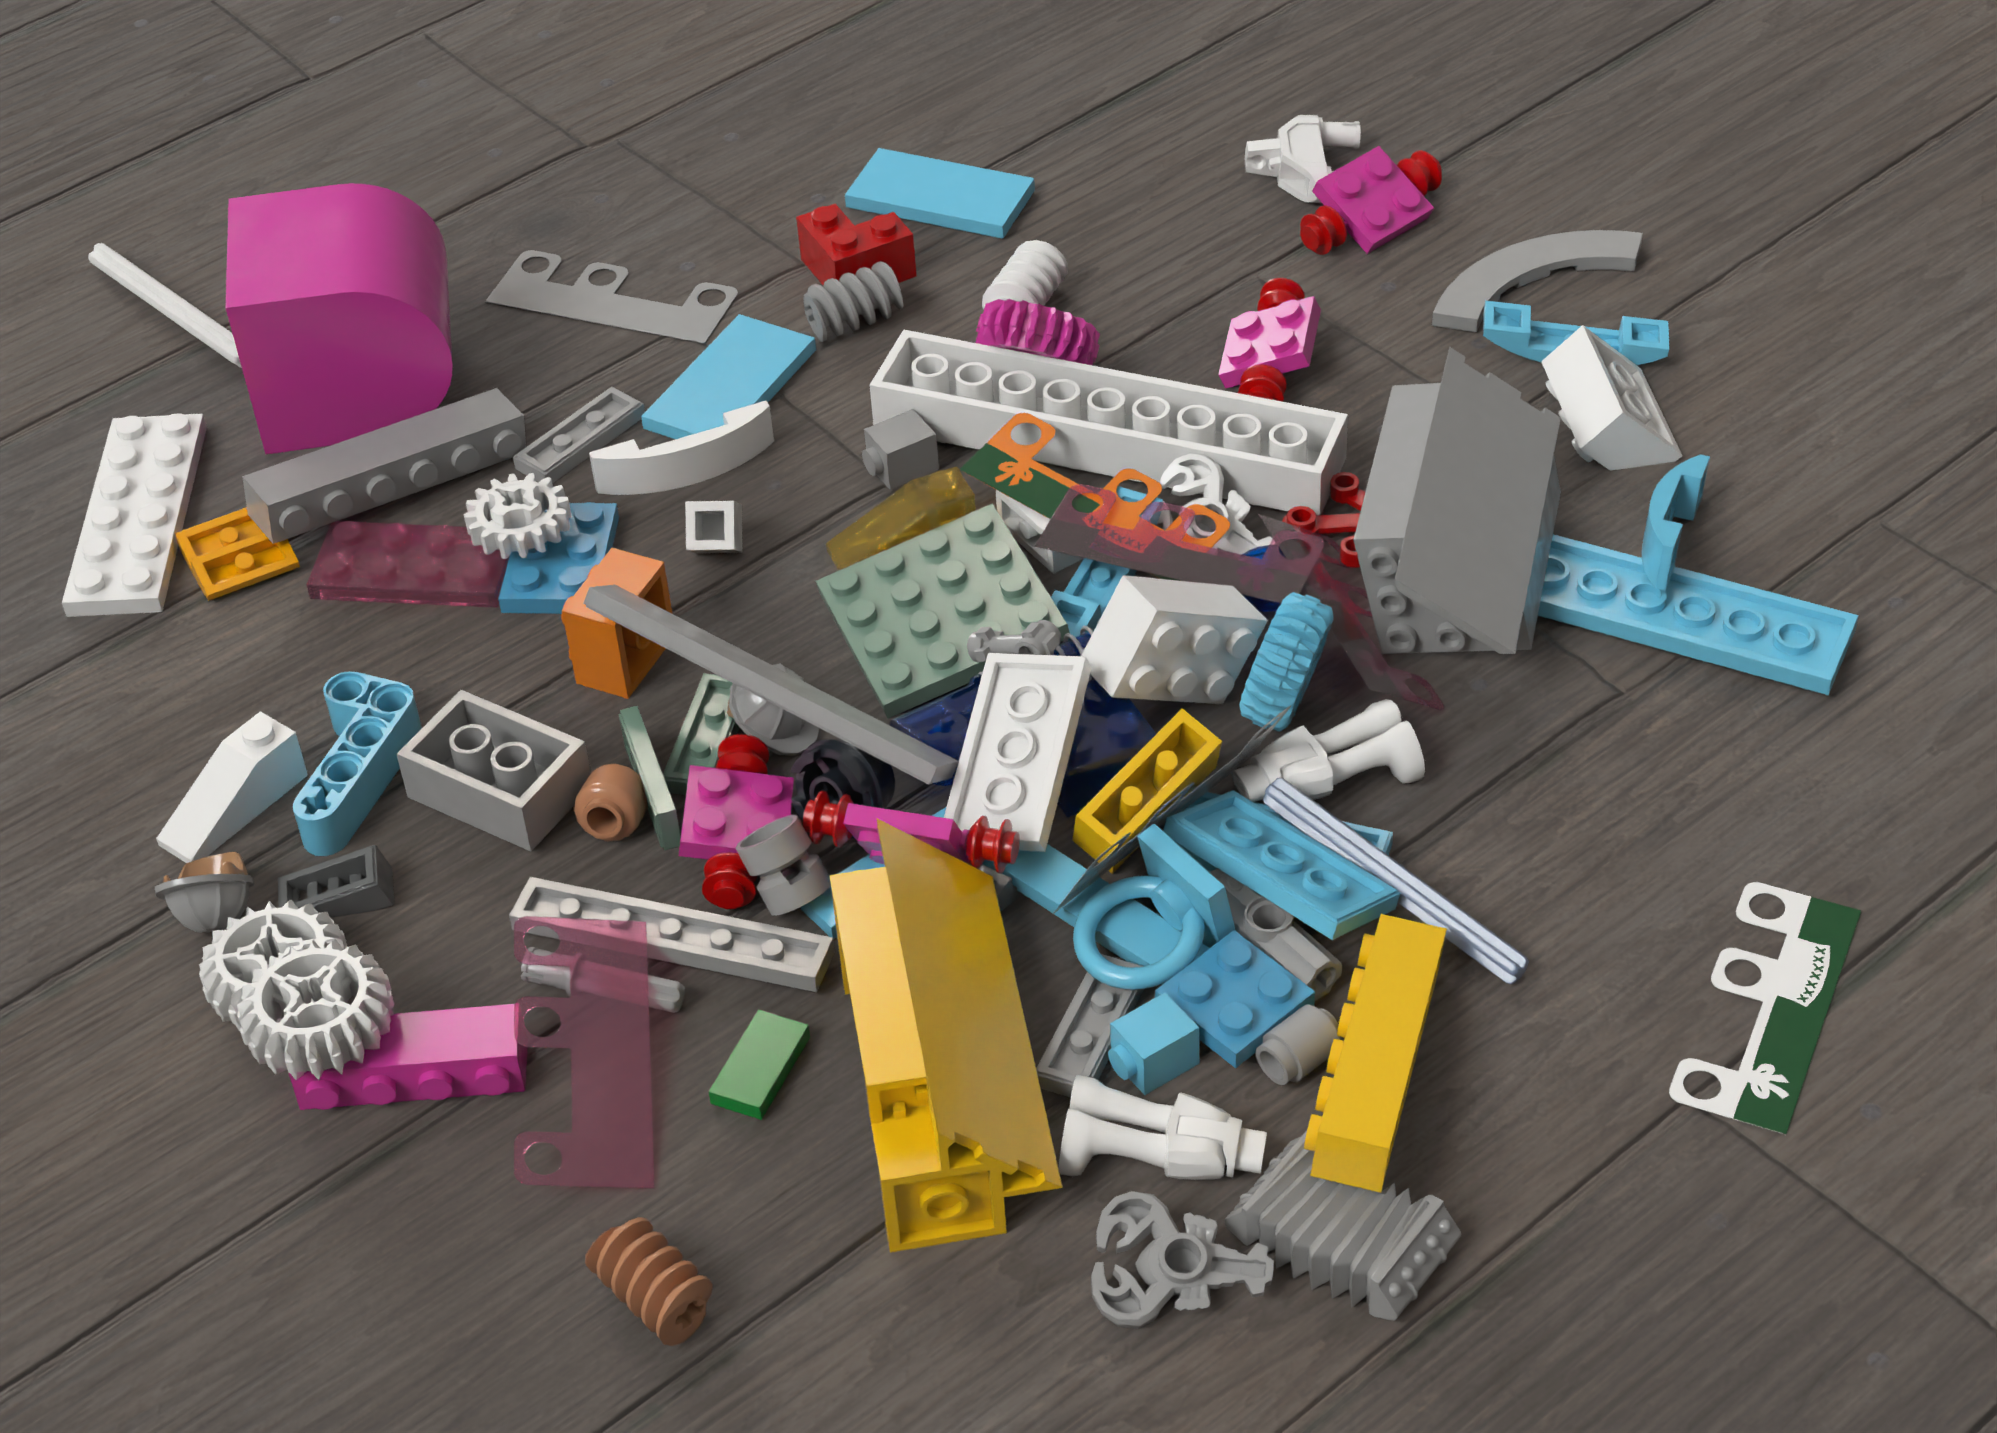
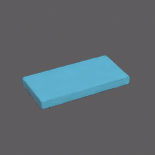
M878 148L846 192L845 202L846 207L882 215L894 212L902 219L1002 239L1034 193L1035 181L1031 177Z
M739 314L641 416L643 429L673 439H679L723 426V413L766 400L769 402L816 351L815 338Z
M1234 790L1166 819L1163 832L1173 841L1331 940L1380 917L1381 914L1385 915L1396 909L1401 894L1398 890Z

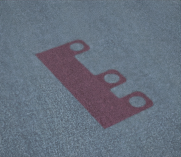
M536 916L521 917L514 924L515 958L520 963L526 965L570 967V998L525 996L516 1001L514 1005V1037L519 1044L526 1047L571 1048L572 1133L530 1131L520 1133L514 1141V1175L519 1182L525 1185L654 1188L646 922ZM537 926L551 928L559 936V948L553 954L547 956L535 955L524 944L526 932ZM535 1007H548L559 1015L561 1020L560 1029L550 1037L534 1036L525 1027V1015ZM546 1142L556 1146L562 1155L560 1168L549 1175H540L532 1172L527 1167L524 1159L525 1152L531 1145Z

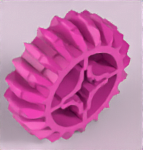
M998 299L986 303L983 314H980L976 332H978L977 344L1087 365H1093L1100 346L1098 344L1100 333L1091 323L1086 322L1083 318L1075 317L1070 312L1057 310L1055 307L1050 308L1040 303L1033 304L1024 300L1019 302L1011 299L1005 301Z

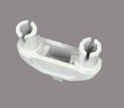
M1298 115L1278 129V137L1276 139L1247 141L1245 149L1246 172L1277 177L1278 186L1297 199L1304 202L1322 203L1312 190L1318 180L1334 172L1326 164L1323 147L1358 149L1361 134L1360 122H1323L1322 117H1318V115Z

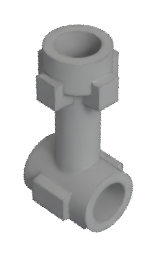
M1047 620L1031 622L1021 635H1004L1003 631H993L992 627H981L977 632H973L969 636L967 649L970 658L975 662H986L988 653L1054 655V649L1061 642V633L1052 622Z

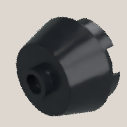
M825 739L812 743L791 768V773H796L795 784L797 789V795L792 797L791 800L802 821L807 802L815 800L820 791L828 793L830 803L838 804L840 798L847 794L851 797L854 804L884 809L887 808L895 791V777L890 764L842 739Z

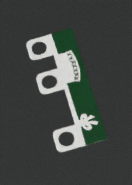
M1759 882L1747 884L1736 909L1737 917L1743 922L1787 934L1778 960L1737 948H1726L1721 951L1711 976L1713 985L1724 991L1762 1001L1759 1015L1739 1071L1694 1058L1684 1059L1679 1063L1669 1089L1671 1098L1681 1104L1786 1135L1861 910ZM1758 894H1772L1783 901L1785 912L1776 919H1762L1752 913L1749 902ZM1734 960H1748L1759 967L1761 979L1752 986H1738L1727 979L1725 967ZM1694 1071L1709 1072L1719 1079L1721 1091L1716 1097L1702 1100L1694 1098L1684 1089V1078Z

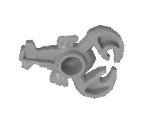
M1131 1191L1114 1197L1102 1210L1096 1231L1097 1250L1101 1253L1106 1252L1110 1238L1118 1230L1124 1231L1125 1236L1116 1243V1253L1130 1250L1152 1233L1155 1240L1146 1246L1135 1263L1138 1274L1149 1285V1288L1144 1292L1136 1279L1125 1268L1115 1264L1113 1276L1119 1281L1120 1287L1113 1289L1106 1281L1104 1262H1096L1091 1275L1092 1298L1101 1314L1118 1327L1139 1329L1153 1322L1158 1316L1159 1311L1173 1295H1180L1175 1302V1308L1180 1311L1185 1308L1187 1310H1195L1198 1307L1200 1309L1207 1308L1211 1302L1209 1289L1233 1287L1236 1283H1245L1252 1297L1263 1296L1265 1286H1270L1272 1282L1274 1260L1267 1256L1268 1247L1256 1243L1247 1255L1241 1254L1235 1249L1225 1248L1221 1244H1214L1218 1227L1217 1222L1210 1218L1206 1219L1198 1214L1195 1216L1191 1212L1184 1214L1183 1220L1186 1233H1180L1169 1213L1168 1207L1154 1194Z

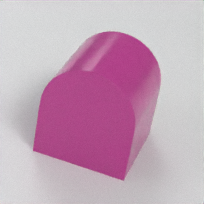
M337 184L229 198L225 308L265 454L331 446L437 409L449 389L453 363L446 247L439 228L428 213L418 204L395 191L368 184Z

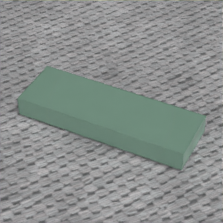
M703 673L663 773L669 793L686 795L690 765L716 768L717 761L719 760L718 747L720 743L729 736L737 735L739 731V725L735 722L734 718L729 717L727 714L730 687L733 683L718 675Z
M638 706L620 710L621 714L618 715L624 747L632 769L641 777L647 799V810L661 848H664V851L680 847L681 836L676 809Z

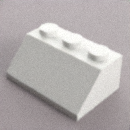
M1582 325L1541 361L1549 378L1546 386L1550 393L1559 401L1562 408L1559 411V416L1572 430L1575 437L1572 440V445L1584 460L1591 462L1594 459L1612 471L1676 462L1682 457L1681 451L1641 368Z

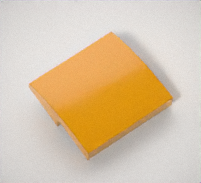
M247 507L175 533L177 544L208 601L300 567L288 539L272 544L249 517Z

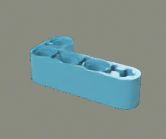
M350 671L339 673L325 683L323 691L333 729L340 737L293 803V812L303 846L307 852L315 856H328L341 851L348 844L400 769L397 753L422 729L413 690L408 685Z

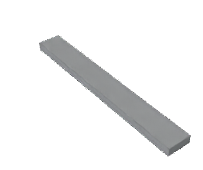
M615 584L589 587L583 604L606 618L926 784L940 782L953 777L959 761Z

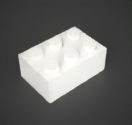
M1123 575L1081 656L1087 658L1091 666L1090 674L1111 697L1223 704L1227 695L1232 691L1234 682L1247 658L1256 647L1257 640L1268 620L1234 586Z

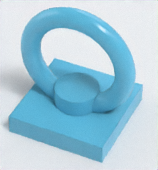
M1152 824L1137 836L1148 876L1128 877L1105 886L1086 902L1075 922L1073 943L1079 962L1092 977L1115 988L1135 990L1163 984L1195 959L1202 943L1211 948L1230 932L1236 931L1225 886L1156 824ZM1142 897L1151 898L1161 916L1178 931L1182 930L1176 947L1162 960L1143 967H1123L1108 961L1100 954L1095 942L1096 929L1102 917L1111 908L1126 900Z

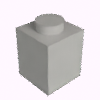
M914 409L864 429L866 449L862 451L864 465L867 471L872 476L877 475L889 490L939 470L936 433Z

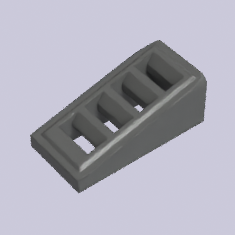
M372 845L279 877V908H282L289 900H292L299 909L311 903L318 913L328 912L330 917L393 906L395 905L392 867L378 847ZM322 887H328V891L322 893ZM307 890L308 898L300 901V891Z

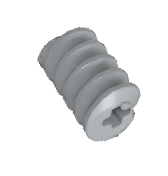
M881 261L875 263L872 269L860 268L857 270L856 275L845 273L840 277L839 281L834 278L828 279L824 282L823 287L819 284L811 285L803 297L807 320L816 337L821 342L827 340L826 327L828 326L838 337L843 334L842 321L846 320L849 327L855 331L859 329V315L863 316L867 324L872 325L875 323L876 309L886 320L891 317L890 304H894L900 310L903 308V297L898 280L892 268Z

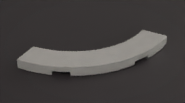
M1615 230L1572 231L1529 239L1498 250L1471 265L1447 287L1433 311L1432 326L1477 332L1484 318L1485 300L1498 302L1500 301V295L1510 287L1515 286L1519 288L1530 282L1550 276V270L1573 266L1575 271H1635L1643 233Z

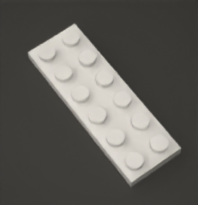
M177 413L167 416H127L112 419L62 600L66 617L163 611L178 549L175 533L183 529L207 430L203 414L184 415Z

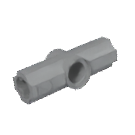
M1216 868L1211 871L1210 874L1225 886L1236 932L1315 991V1001L1329 993L1335 981L1341 976L1342 963L1294 921L1293 915L1220 869Z

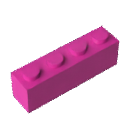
M519 1003L396 1013L390 1016V1032L380 1035V1049H364L363 1063L353 1060L344 1063L342 1074L335 1068L326 1069L319 1080L311 1071H306L297 1080L289 1073L300 1110H324L342 1106L384 1105L390 1102L427 1099L442 1100L451 1097L495 1096L503 1093L524 1092L526 1087L528 1037Z

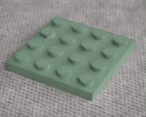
M993 503L815 581L824 603L887 719L976 680L977 674L983 672L986 662L973 661L968 654L967 643L969 636L973 632H977L981 627H992L993 631H1003L1004 635H1021L1031 622L1047 620L1059 629L1061 642L1064 641L1066 633L1070 634L1067 622Z

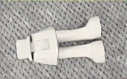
M1385 699L1372 703L1364 712L1324 733L1312 735L1304 725L1286 733L1265 747L1260 754L1251 758V765L1233 770L1232 776L1240 794L1252 802L1262 800L1266 788L1277 778H1284L1312 800L1329 796L1333 791L1334 785L1360 772L1378 766H1389L1392 774L1401 783H1413L1422 780L1424 777L1425 764L1419 741L1410 722H1402L1398 706L1392 700ZM1354 746V747H1352V748H1350V749H1348V750H1345V751L1340 752V753H1338V754H1334V753H1336V752H1338V751H1341V750L1346 749V748H1348V747Z
M1076 1075L1071 1093L1070 1109L1067 1111L1059 1158V1173L1067 1176L1081 1175L1094 1155L1113 1154L1162 1167L1166 1177L1177 1179H1220L1224 1176L1225 1165H1227V1177H1233L1235 1169L1261 1174L1267 1132L1241 1128V1119L1231 1117L1223 1109L1182 1092L1178 1094L1174 1106L1157 1104L1106 1087L1095 1078ZM1107 1121H1115L1154 1129L1165 1134H1155L1139 1131L1136 1129L1121 1126Z

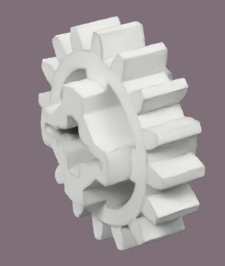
M529 473L524 480H517L515 474H509L508 482L501 483L496 479L490 480L492 486L490 490L478 488L475 490L477 500H467L466 502L468 512L464 514L467 532L471 536L472 544L474 546L482 545L484 553L487 555L497 549L500 550L501 558L507 559L513 551H518L521 558H527L528 550L532 548L543 553L546 551L545 542L559 543L561 541L560 531H569L570 529L568 518L572 516L568 497H565L564 488L562 485L553 487L552 479L549 477L536 482L534 473Z

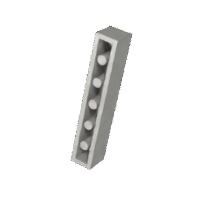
M498 388L253 472L242 476L247 513L272 544L513 458L514 455L526 448L524 415Z

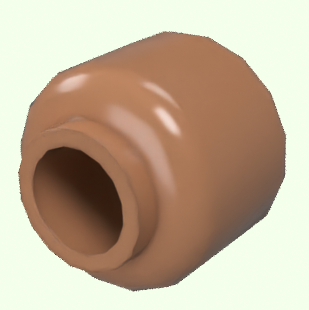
M619 764L603 765L591 772L576 796L574 807L577 822L585 832L596 839L607 842L621 841L632 835L648 809L645 789L640 775L631 768Z

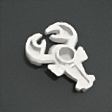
M1190 453L1176 458L1163 472L1159 481L1162 489H1165L1178 479H1184L1185 482L1183 484L1173 487L1171 494L1188 496L1204 493L1202 498H1197L1184 505L1180 510V514L1188 506L1199 504L1224 516L1230 522L1229 530L1206 554L1217 556L1220 551L1225 555H1232L1236 558L1241 557L1245 559V563L1252 565L1251 567L1245 566L1244 569L1245 571L1250 570L1245 573L1254 575L1258 569L1265 571L1274 559L1272 550L1275 548L1276 542L1271 536L1257 541L1253 537V533L1241 523L1249 513L1251 506L1248 502H1245L1241 495L1237 494V491L1231 490L1228 493L1227 504L1224 505L1222 503L1224 478L1220 465L1207 456ZM1163 501V508L1156 526L1166 530L1173 520L1169 507ZM1196 515L1190 517L1185 522L1184 529L1189 536L1201 539L1211 536L1216 529V524L1208 516Z

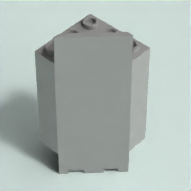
M1451 347L1448 350L1441 383L1392 386L1354 536V544L1381 654L1496 651L1499 654H1515L1516 650L1532 649L1561 494L1554 458L1561 417L1547 408H1544L1542 411L1534 408L1520 399V391L1490 372L1484 376L1464 363L1465 356Z

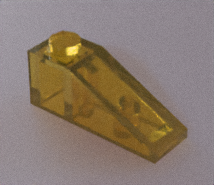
M957 466L913 479L826 543L827 552L837 569H844L976 511L975 494Z

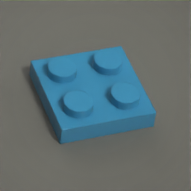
M1235 930L1155 990V998L1166 992L1198 1025L1199 1040L1234 1068H1237L1256 1053L1257 1047L1263 1044V1036L1302 1006H1314L1315 991Z

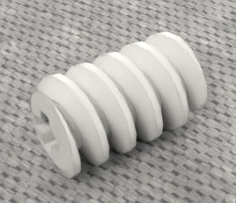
M1038 240L1026 241L1018 246L1014 255L1010 257L999 275L995 277L992 284L985 291L982 299L983 310L986 303L998 299L1004 301L1011 299L1019 302L1024 300L1028 303H1040L1044 306L1068 273V263L1064 255L1056 247Z

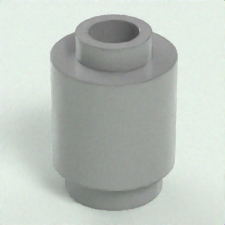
M1312 1005L1302 1006L1263 1036V1044L1256 1049L1258 1064L1263 1072L1279 1085H1285L1289 1081H1300L1329 1058L1333 1039L1340 1040V1037L1337 1036L1338 1022L1325 1009H1318Z

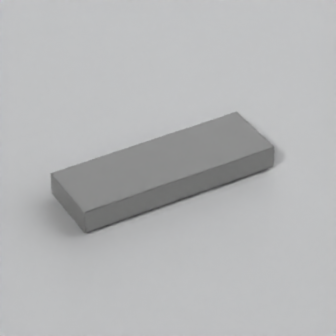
M610 387L514 455L515 469L525 475L534 473L537 482L549 477L552 479L553 484L589 458V452L601 449L642 419L641 416L645 413L644 404L618 389Z
M1101 954L1108 961L1119 966L1132 968L1143 967L1138 964H1134L1131 962H1127L1124 960H1120L1117 958ZM1087 972L1036 1068L1040 1088L1071 1098L1076 1075L1098 1080L1109 1060L1108 1051L1111 1049L1110 1023L1133 1011L1144 989L1130 990L1108 986Z

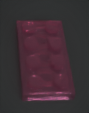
M335 521L330 524L306 586L310 599L498 608V598L509 557L507 559L501 558V553L498 549L489 555L485 554L482 545L474 546L472 544L467 527Z

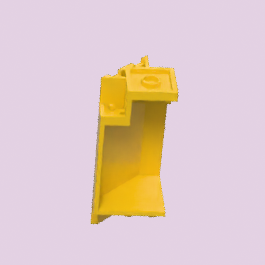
M876 818L885 867L856 870L829 876L845 995L850 994L864 1071L889 1250L891 1253L1005 1234L1007 1230L1004 1197L1063 1188L993 876Z

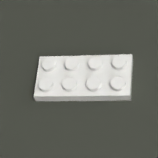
M988 653L944 818L953 819L962 832L964 829L970 830L971 826L982 815L987 816L990 828L999 829L1005 819H1009L1012 823V831L1019 832L1020 835L1019 850L1046 851L1091 672V666L1086 657Z

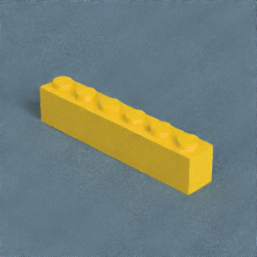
M1381 914L1375 935L1364 934L1357 966L1364 967L1365 970L1354 968L1347 1001L1355 1002V1005L1344 1002L1337 1036L1345 1039L1344 1041L1333 1039L1328 1058L1326 1073L1334 1074V1077L1323 1076L1318 1091L1315 1110L1323 1112V1116L1311 1114L1304 1149L1314 1151L1310 1176L1381 1193L1439 971L1446 928Z

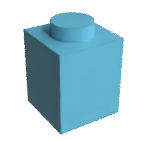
M1166 992L1110 1023L1111 1049L1108 1051L1109 1061L1120 1078L1123 1080L1130 1079L1144 1095L1200 1064L1199 1027Z

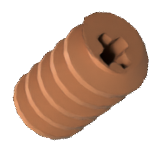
M637 1217L621 1226L612 1227L602 1233L592 1243L585 1255V1265L592 1273L597 1274V1277L606 1287L612 1289V1292L621 1302L627 1303V1307L636 1317L642 1318V1322L651 1332L657 1333V1337L664 1345L674 1346L684 1343L696 1332L704 1320L706 1304L712 1294L713 1284L707 1276H697L698 1270L691 1261H682L683 1255L677 1247L668 1246L666 1237L661 1232L653 1231V1226L647 1218Z

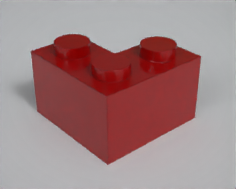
M835 203L829 206L818 207L809 213L796 217L801 260L823 286L824 282L828 279L834 278L839 281L840 277L845 273L856 275L857 270L860 268L872 269V266L880 261L892 268L898 283L917 277L913 233L894 212L878 215L871 220L854 225Z

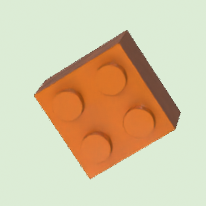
M611 547L600 563L592 567L586 581L574 596L566 600L561 618L566 629L569 658L572 661L576 684L629 699L666 648L587 608L583 603L589 587L615 584L671 614L673 613L664 562Z

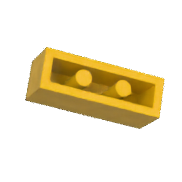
M1182 708L1076 815L1072 841L1095 860L1122 837L1131 832L1122 844L1124 846L1143 830L1164 804L1194 782L1184 795L1186 797L1216 768L1222 740ZM1182 794L1172 800L1156 817L1173 805ZM1119 844L1110 849L1097 862L1103 861ZM1134 851L1112 867L1109 872L1113 874Z

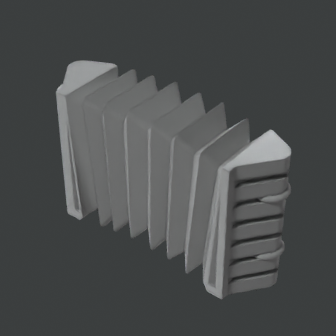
M1306 1131L1301 1137L1290 1141L1277 1158L1270 1160L1269 1167L1264 1172V1175L1257 1180L1254 1187L1240 1196V1202L1225 1218V1226L1246 1246L1259 1239L1260 1244L1268 1247V1252L1275 1249L1276 1269L1291 1261L1293 1279L1309 1271L1312 1290L1330 1281L1332 1299L1349 1289L1351 1307H1354L1367 1296L1370 1315L1394 1321L1410 1301L1417 1299L1418 1291L1438 1265L1446 1261L1447 1254L1461 1237V1231L1445 1208L1444 1201L1433 1195L1425 1196L1411 1204L1409 1188L1396 1197L1395 1183L1379 1193L1310 1176L1314 1151L1304 1149Z

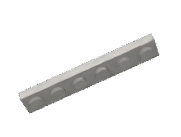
M534 877L528 879L509 914L512 930L813 992L818 991L835 953L833 937Z

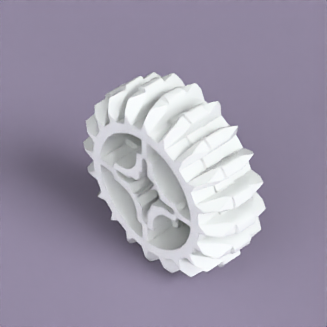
M289 900L282 908H276L269 901L266 908L261 911L254 912L247 907L246 916L240 920L228 917L227 930L212 931V944L202 947L203 962L199 964L201 970L199 975L207 1002L211 1003L212 1008L215 1009L223 1022L232 1021L240 1031L241 1025L237 1016V1004L242 1001V986L252 983L254 969L269 968L270 956L282 959L289 955L290 945L297 951L308 949L313 940L321 948H326L335 939L343 947V950L348 948L343 931L339 929L338 924H334L328 912L318 913L311 903L299 909L292 900ZM283 1013L278 1018L277 1023L285 1016Z
M335 939L326 948H321L313 940L309 948L302 951H297L290 945L288 956L282 959L270 956L269 968L254 969L252 983L242 986V1001L237 1004L241 1036L244 1044L248 1045L249 1050H251L253 1057L257 1059L259 1065L267 1064L275 1075L288 1070V1073L297 1080L306 1071H311L319 1080L323 1071L330 1068H335L342 1074L344 1063L350 1060L363 1063L364 1049H380V1035L390 1032V1016L394 1014V1001L388 976L384 974L383 969L379 967L372 954L363 955L356 944L343 950V947ZM354 996L353 1003L351 1005L347 1004V1001ZM283 1013L285 1016L277 1023L278 1018Z

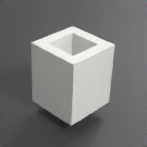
M735 501L685 502L687 551L692 553H742L741 504Z

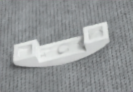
M767 400L723 413V426L639 450L633 439L589 452L595 488L598 494L634 495L662 492L693 485L741 466L774 442L770 406Z

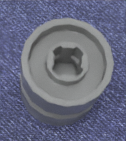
M789 815L764 825L746 836L735 847L750 876H760L761 880L756 888L772 916L785 914L802 907L823 894L831 886L830 876L817 854H808L807 852L812 842L797 815ZM789 866L790 869L781 873L780 870Z

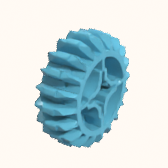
M1292 592L1282 600L1281 605L1278 607L1257 652L1239 704L1241 716L1252 720L1253 724L1263 727L1291 705L1290 709L1273 728L1280 732L1288 727L1293 716H1295L1315 672L1334 620L1332 607L1320 603L1321 600L1307 594L1303 596ZM1278 718L1272 721L1265 729L1270 728Z

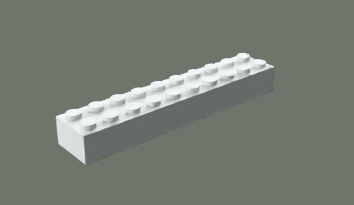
M909 330L902 331L870 383L873 425L914 409L936 433L938 442L980 450L1013 416L1018 413H1029L1050 424L1055 429V436L1032 458L1034 461L1114 477L1121 470L1130 468L1159 482L1163 472L1176 458L1190 453L1205 455L1220 465L1224 478L1222 498L1228 499V493L1231 490H1235L1238 495L1244 498L1245 502L1251 505L1289 511L1297 506H1306L1313 509L1316 516L1321 515L1330 496V480L1333 475L1340 473L1346 460L1348 414ZM1031 423L1019 424L1011 431L1012 440L1020 445L1034 444L1041 437L1040 428ZM1129 479V480H1134V481L1142 482V481L1137 480V479ZM1178 479L1167 487L1173 488L1174 486L1181 485L1185 480Z

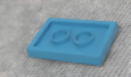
M569 503L572 516L568 518L570 529L569 531H560L561 541L559 543L545 542L546 551L543 553L535 548L529 549L527 558H521L518 551L511 552L498 598L501 613L562 614L566 600L574 596L586 581L592 567L598 565L611 547H613L619 521L617 503Z

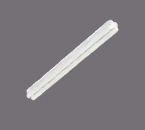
M103 243L94 245V251L88 255L90 263L230 362L242 368L233 334L113 249Z

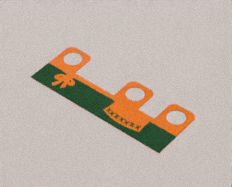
M1018 413L1013 416L959 469L1049 519L1052 518L1099 529L1100 531L1093 543H1103L1100 546L1102 548H1107V545L1109 547L1114 546L1110 548L1111 553L1116 552L1115 548L1122 550L1118 552L1119 555L1117 556L1128 561L1161 563L1167 545L1207 553L1230 528V522L1227 518L1199 504L1188 506L1166 530L1139 517L1161 493L1162 486L1156 480L1135 469L1121 470L1096 494L1034 461L1032 458L1055 436V429L1050 424L1029 413ZM1022 423H1031L1040 428L1041 437L1034 444L1020 445L1012 440V429ZM1128 479H1137L1146 484L1148 493L1140 501L1127 502L1118 497L1116 492L1118 485ZM1204 515L1210 517L1215 522L1216 529L1211 536L1199 539L1189 536L1185 532L1184 524L1192 516ZM1124 550L1126 552L1131 551V553L1128 554L1129 557H1126L1125 555L1121 556L1122 554H1125ZM1134 552H1136L1137 554L1141 553L1138 556L1139 559H1137L1136 557L1132 558L1133 556H1135ZM1143 554H1145L1146 556L1150 555V557H1148L1149 561H1147L1146 559L1142 560L1143 558H1145ZM1152 555H1160L1159 557H1157L1159 560H1151L1154 558ZM1152 574L1159 579L1181 581L1178 579Z

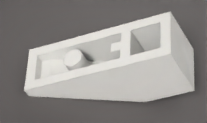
M260 711L224 739L156 838L158 845L186 863L207 857L307 777L308 774L296 732Z

